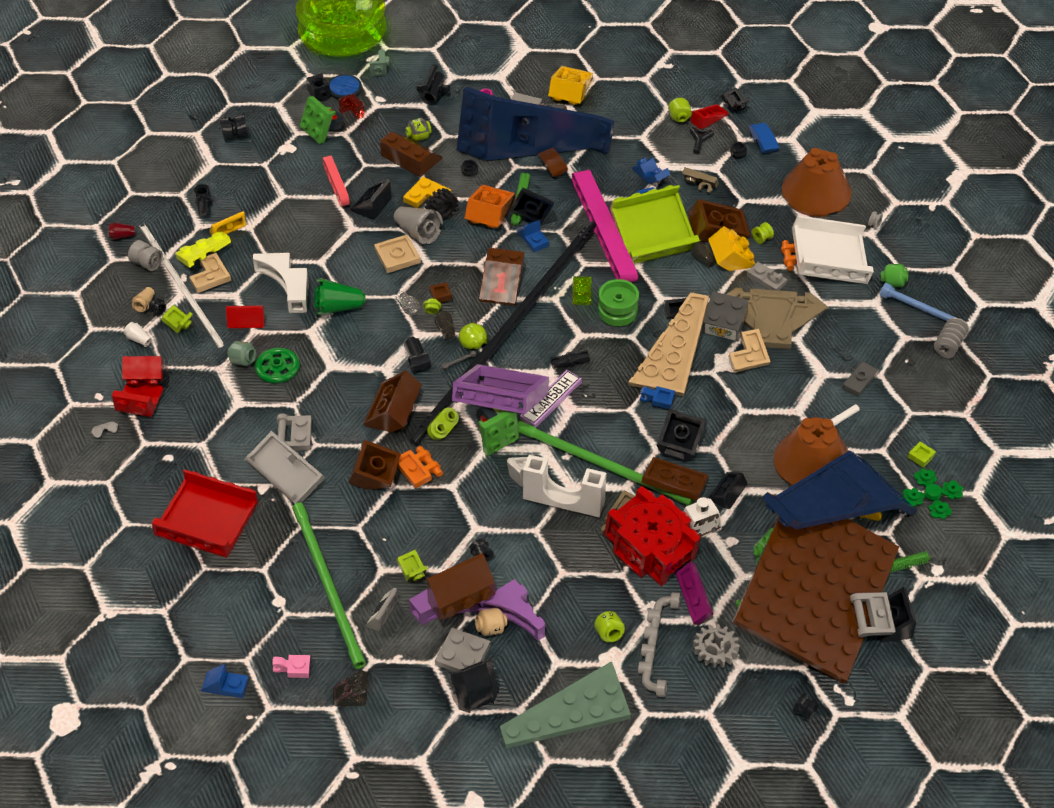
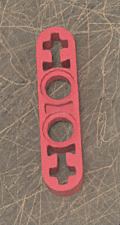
M332 156L322 157L325 172L340 206L350 205L347 190Z

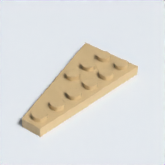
M696 293L688 295L679 308L677 315L670 321L665 332L661 334L649 351L647 358L640 364L635 375L629 380V386L648 387L652 390H656V387L659 386L675 390L674 395H685L709 296Z

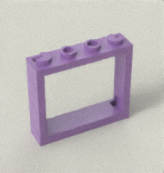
M477 364L453 382L452 401L526 414L548 395L549 377ZM479 376H484V381L479 380ZM519 402L524 404L523 408H519Z

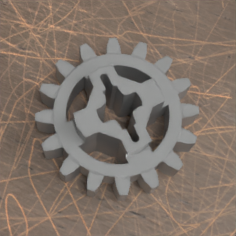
M719 624L716 625V628L708 625V630L702 627L701 632L696 633L693 643L694 654L698 655L699 661L705 660L706 666L712 663L713 668H716L717 664H720L723 668L725 662L731 665L732 659L737 658L740 647L738 644L739 639L734 637V631L727 632V626L720 629Z

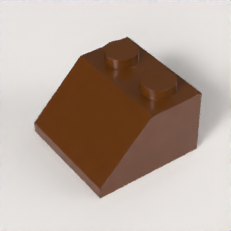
M364 440L358 451L348 483L366 490L390 488L401 453Z

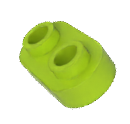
M450 407L443 409L428 426L427 432L430 438L439 441L446 437L459 420L457 411Z

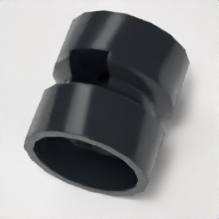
M244 114L234 116L233 119L230 117L220 118L224 140L233 139L234 136L238 138L248 136Z

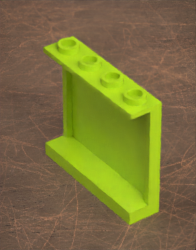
M669 185L664 189H652L647 193H635L630 197H618L612 201L610 210L614 222L634 264L697 249L700 240L698 235L694 236L678 193L680 185Z

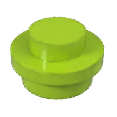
M433 298L423 302L424 311L428 314H437L441 309V303Z

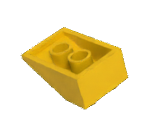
M561 66L551 77L548 96L556 101L566 100L570 104H580L585 97L593 73Z

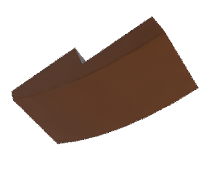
M553 147L538 153L539 160L546 166L547 172L552 177L560 176L568 170L567 165Z

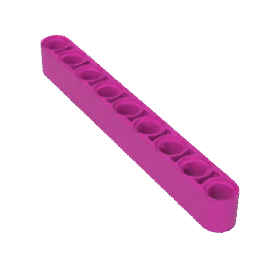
M584 170L572 173L574 188L589 221H593L596 224L594 232L615 278L631 283L637 282L638 274L636 267L591 171Z

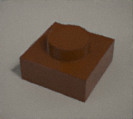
M447 282L429 286L433 299L438 300V302L452 300V294Z

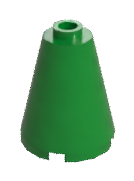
M318 278L316 283H319V287H315L314 306L318 308V311L315 312L316 315L361 308L362 304H365L366 296L365 293H362V289Z

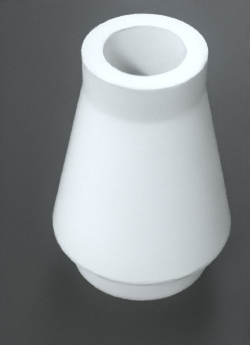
M130 322L124 329L127 339L142 344L145 347L152 341V338L138 323Z

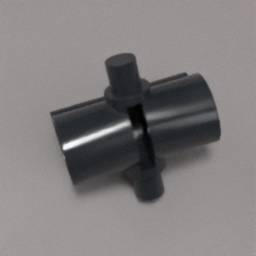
M436 64L432 65L425 82L417 84V91H423L421 95L422 101L428 105L435 104L439 93L450 91V85H444L445 76L437 71L438 66Z

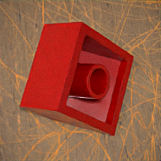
M122 356V379L128 385H138L139 382L156 385L158 381H163L164 361L161 356Z

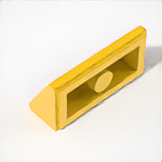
M242 211L211 225L210 234L212 235L216 232L228 234L246 226L245 213Z

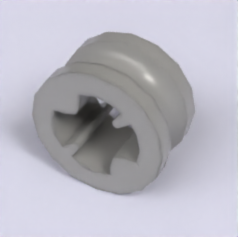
M874 211L869 218L868 226L871 227L873 225L877 229L881 224L883 214L878 215Z

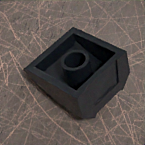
M669 408L657 442V447L661 454L683 462L693 458L706 429L707 420Z
M491 658L451 673L452 698L459 710L471 713L472 710L489 703L494 704L498 695V688Z

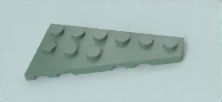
M612 661L501 725L500 733L505 749L630 719L631 713Z

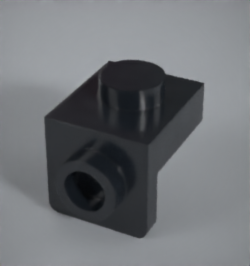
M736 87L721 96L731 113L737 110L739 112L744 110L750 100L749 97L743 99Z

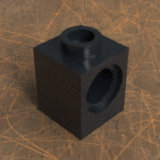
M322 73L306 78L307 90L311 96L315 97L318 101L331 98L330 86Z

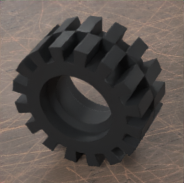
M447 188L438 189L437 193L434 191L432 193L433 196L428 197L430 200L426 201L425 209L439 212L444 222V219H449L448 216H453L452 212H456L457 209L455 208L458 207L457 203L459 201Z

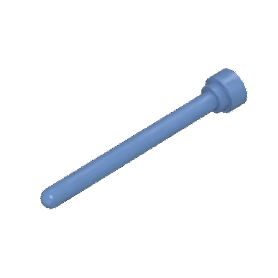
M888 283L884 284L880 292V296L883 298L891 299L893 297L944 321L956 318L895 291L893 285Z

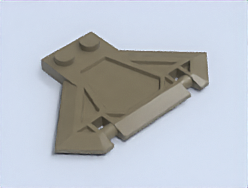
M735 288L727 293V295L749 300L748 312L744 323L753 330L759 329L765 347L791 349L792 332L828 309L826 304L812 293L805 292L804 296H797V292L750 289V292H743V288Z

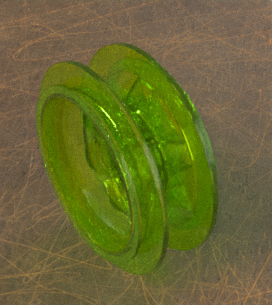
M298 0L296 4V17L299 21L298 35L301 41L311 50L323 55L342 57L363 53L376 46L386 32L384 0Z

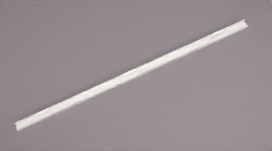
M144 224L143 227L139 225L150 245L162 251L146 225ZM162 251V263L217 347H223L222 340Z

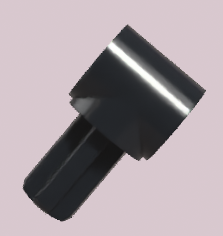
M199 184L194 188L195 204L198 206V215L205 217L208 214V206L212 203L211 193L208 185Z

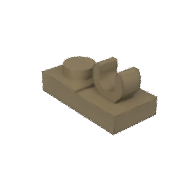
M684 167L682 174L685 180L692 184H695V182L700 183L698 186L699 191H702L703 187L707 186V193L711 194L712 187H718L717 177Z

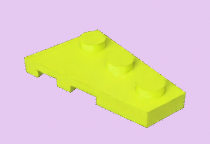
M216 232L208 239H200L194 245L180 248V251L175 252V255L180 262L190 268L194 265L193 261L205 259L206 253L218 251L231 243L229 235L224 232Z

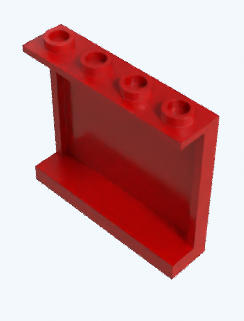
M184 469V481L161 519L155 517L151 523L154 535L227 558L258 505L257 493L251 488H244L231 482H224L215 477L204 476L198 472Z

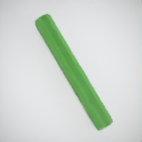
M521 173L516 197L522 187L528 189L529 173ZM512 213L511 224L520 225L522 217Z

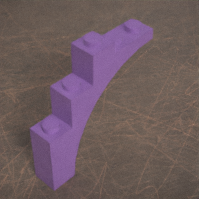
M515 579L497 589L495 595L489 600H483L470 609L458 612L479 613L483 609L499 608L503 614H506L507 620L527 630L537 641L545 637L546 625L544 620L535 615L531 605L527 603L528 592L526 588ZM427 589L409 599L410 612L421 625L438 618L428 603Z

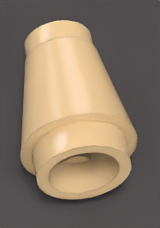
M146 287L132 299V307L138 312L148 310L155 294L154 290L151 287Z

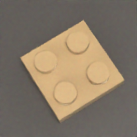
M408 234L374 244V250L387 273L421 263V258Z

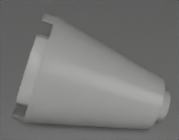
M399 207L394 213V221L419 243L431 244L441 232L439 227L443 223L442 216L435 210Z

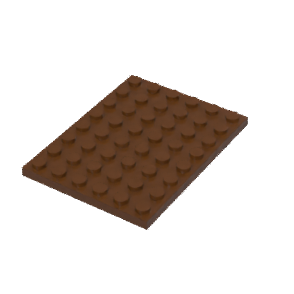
M778 515L732 624L844 684L848 680L864 637H858L857 629L859 627L850 595L855 593H882L899 546L849 519L795 529L791 526L785 527L778 520L780 518ZM862 602L868 627L870 623L866 602Z

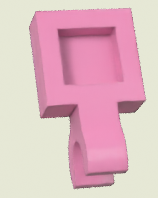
M289 655L288 660L282 657H273V672H287V676L291 678H309L310 655Z

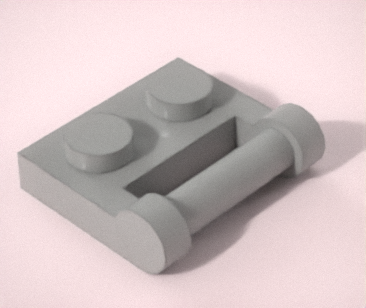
M277 415L278 437L294 451L311 450V415ZM286 425H291V441H285Z
M887 592L855 593L850 595L859 627L857 629L858 637L892 635L896 632ZM862 602H866L871 627H867Z

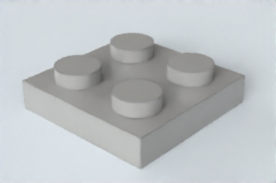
M451 628L435 659V665L455 672L484 660L491 642Z

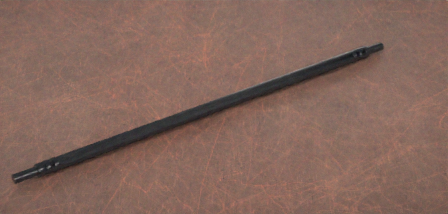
M593 221L580 231L462 375L477 364L485 365L593 234V230L596 227ZM453 386L419 426V430L410 440L413 445H417L423 436L428 434V426L443 409L450 407L454 403L452 401Z

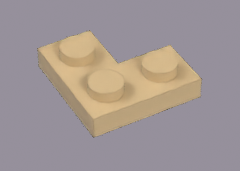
M217 253L208 255L205 259L200 260L204 271L190 276V282L197 293L231 281L230 274Z
M759 329L741 332L740 338L745 350L732 352L728 355L733 372L769 365L771 361Z

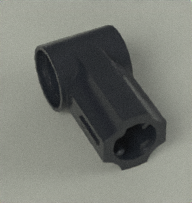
M414 336L407 338L404 341V348L408 355V362L412 373L431 368L429 355L427 352H424L419 338Z

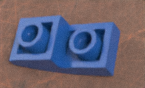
M766 123L749 126L753 139L758 141L762 153L775 152L779 149L777 140Z

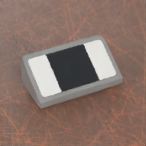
M397 588L391 589L383 596L367 622L366 627L378 632L381 630L398 602Z

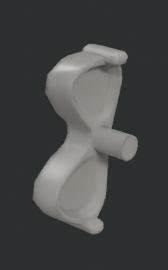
M112 421L95 426L91 434L99 438L104 429L116 433L118 423Z

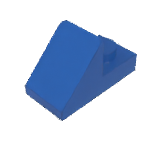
M540 220L516 228L518 234L533 253L549 247L548 239L540 231Z
M222 664L207 671L201 691L243 698L249 679L246 675L227 673L226 664Z

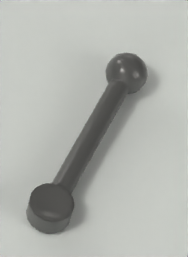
M471 351L470 354L450 363L444 362L441 368L446 371L454 364L470 357L475 358L477 353L476 351Z

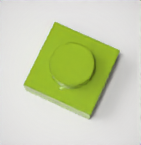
M919 442L908 453L907 458L924 468L935 457L936 451Z

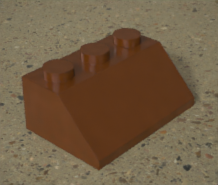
M395 132L388 133L380 140L382 157L419 177H422L442 159L441 155Z
M407 371L383 381L363 425L387 432L403 429L407 424L409 414L414 408L413 404L420 394L419 390L422 384Z
M483 553L427 578L428 603L440 621L450 618L464 609H470L475 604L483 600H489L495 595V582Z

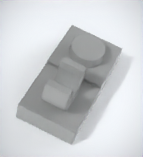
M759 262L747 271L748 278L769 290H780L787 284V279L783 277L782 273L777 274L774 272L775 269H770Z

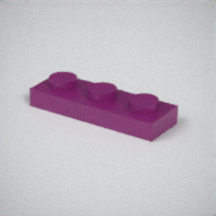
M690 562L677 571L676 576L694 624L699 625L714 613L696 564Z

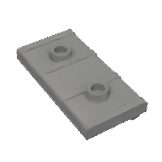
M272 431L244 459L294 504L302 503L325 479L319 471Z

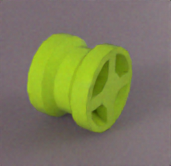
M764 222L760 227L752 229V236L758 244H762L766 239L769 240L774 237V231L770 224Z

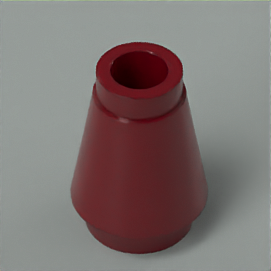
M115 222L109 224V238L116 240L135 235L134 226Z

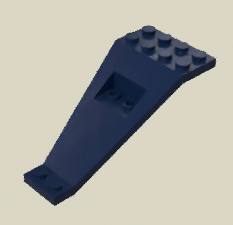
M466 87L463 89L456 150L486 161L538 155V153L552 147L557 152L592 148L608 153L610 151L615 121L599 115L500 98Z

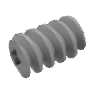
M951 318L946 321L934 343V349L938 355L947 359L955 356L969 330V326L964 320Z

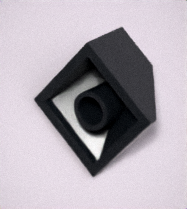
M522 187L509 211L531 222L540 220L541 226L555 202Z

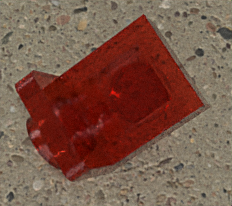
M353 93L338 100L341 113L350 110L357 119L364 117L363 110L365 106Z

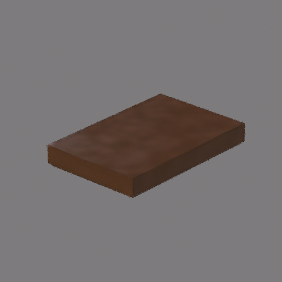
M653 457L642 477L641 483L697 501L702 494L709 475Z

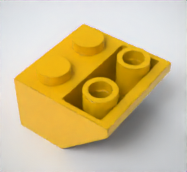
M723 226L708 239L717 264L724 269L734 271L752 268L755 265L754 254L750 251L748 240L737 235L734 230H729Z

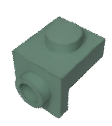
M378 50L379 61L369 62L371 76L387 75L386 66H389V56H385V50Z

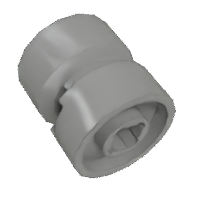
M141 240L135 241L128 252V259L131 262L141 265L149 271L156 270L163 258L161 250L153 246L150 247L149 244Z

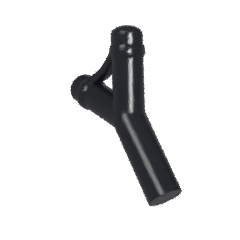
M695 127L690 128V132L696 140L693 153H700L702 142L714 135L713 130L700 131Z

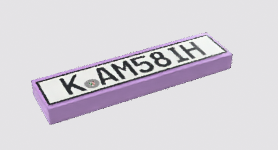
M566 370L548 387V395L529 412L521 414L520 420L537 427L582 383V378Z

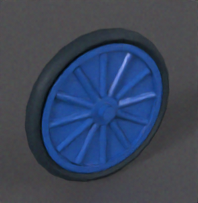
M349 74L337 75L328 82L330 94L339 99L352 98L359 94L362 89L361 81Z

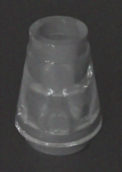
M403 291L397 293L395 298L406 314L414 315L419 311L420 304L418 299Z

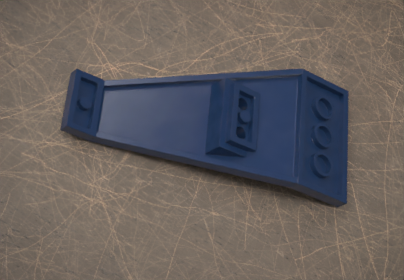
M850 450L775 496L767 492L762 497L767 503L765 507L773 514L777 513L780 516L778 520L785 527L791 526L795 529L892 509L898 510L902 514L906 512L911 516L917 511L864 458Z

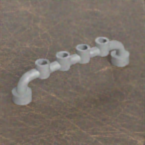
M672 592L671 596H664L658 599L653 610L648 609L647 622H651V626L645 627L644 639H648V644H642L641 656L645 657V661L639 662L638 674L642 675V683L645 688L656 692V697H666L667 680L658 679L657 684L650 680L656 651V641L658 639L659 623L661 622L662 607L666 604H670L671 609H680L681 593Z

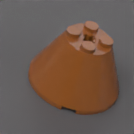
M818 148L811 149L786 176L782 184V196L789 202L788 205L795 211L808 216L826 217L828 214L836 211L839 213L848 206L851 200V186L839 163L838 155Z
M805 418L800 425L778 443L774 451L773 463L779 477L782 480L785 479L792 486L849 450L831 419Z

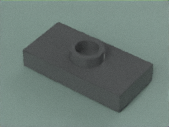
M862 361L844 382L842 389L859 397L878 375L879 370Z

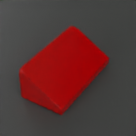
M226 306L227 328H264L265 315L263 306Z

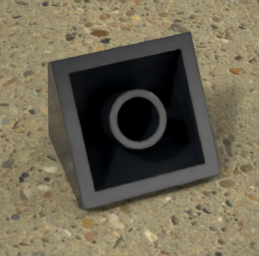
M389 178L369 187L350 210L374 220L392 199Z
M903 586L888 595L896 632L892 635H879L882 642L913 638L917 622L907 590Z

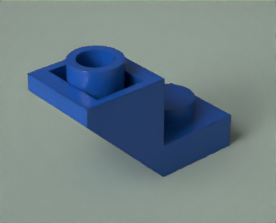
M644 157L637 161V165L632 167L633 171L649 184L658 182L670 175L668 168L662 170L660 167L658 168L654 158L646 159Z

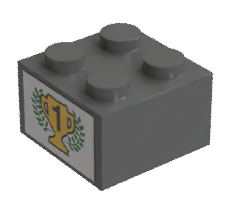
M712 291L702 324V333L738 342L748 312L749 300Z

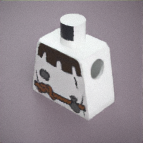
M702 497L697 500V503L684 508L683 512H686L691 519L690 528L694 529L700 537L722 530L720 513L711 499Z

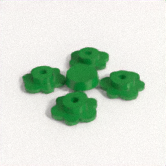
M922 468L919 472H915L914 478L917 480V483L926 487L924 493L918 492L916 488L911 490L904 489L903 497L913 507L922 505L925 496L930 500H935L929 506L930 515L933 518L946 519V516L952 514V510L949 508L948 503H942L938 499L942 495L947 496L949 499H954V497L960 499L963 496V487L957 481L952 480L949 483H943V488L941 489L940 486L933 484L937 481L933 470Z

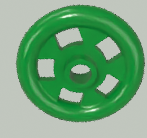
M286 348L266 350L259 355L255 362L256 374L259 378L269 383H283L292 379L300 367L297 355ZM274 355H281V357L273 358ZM290 359L292 363L286 364L285 360ZM265 360L269 361L267 366L263 365ZM286 369L288 372L282 375L281 372ZM270 370L271 372H273V374L268 375L266 374V372Z

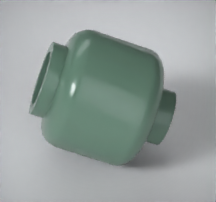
M235 341L228 348L229 360L234 365L249 366L256 359V350L249 342Z

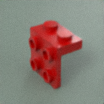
M126 382L123 391L114 390L112 394L115 411L152 417L163 393V387L161 385H148L144 382H139L138 385H128Z

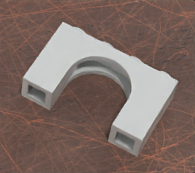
M528 455L523 468V499L600 517L605 503V472L587 468L581 488L568 489L556 484L549 477L548 459Z

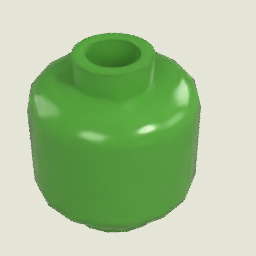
M888 264L885 266V270L881 271V281L893 285V288L903 287L905 282H908V269L903 264Z

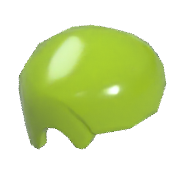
M470 323L460 330L459 342L464 348L480 349L484 343H488V335L480 324Z

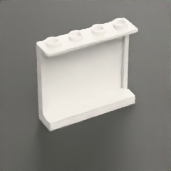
M797 215L792 226L798 274L868 284L874 271L872 266H867L862 237L866 225Z

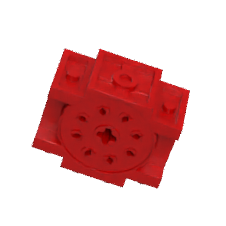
M643 486L636 490L635 497L617 511L613 508L608 512L604 535L614 543L613 553L640 578L648 574L661 587L667 583L668 577L683 564L695 560L701 539L698 533L690 528L691 519L686 512H682L671 499H667L663 494L656 498L651 491Z

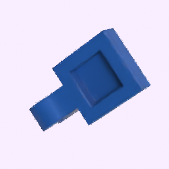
M659 386L656 387V390L642 387L640 401H652L653 406L669 409L672 405L675 390Z

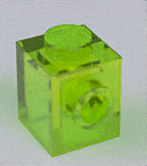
M573 276L572 305L591 304L592 277Z

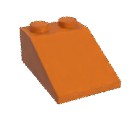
M481 185L468 199L465 219L470 220L474 224L482 223L486 224L489 228H498L505 219L515 193Z

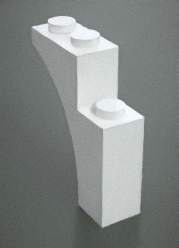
M290 253L253 254L255 272L273 278L284 288L287 294L289 313L307 312L309 282L307 268H291Z

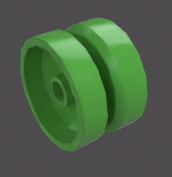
M621 279L610 280L604 283L599 289L598 314L601 320L612 326H624L633 322L638 315L639 291L637 287L631 282Z

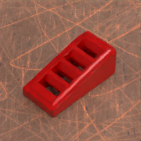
M718 104L694 110L691 123L699 129H704L726 117L728 112Z

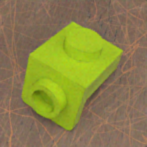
M172 305L160 320L179 333L182 329L186 330L192 323L190 319L193 314L189 312L186 315L175 305Z
M416 550L396 559L406 581L411 579L417 581L425 576L424 573L428 570L427 566H423Z

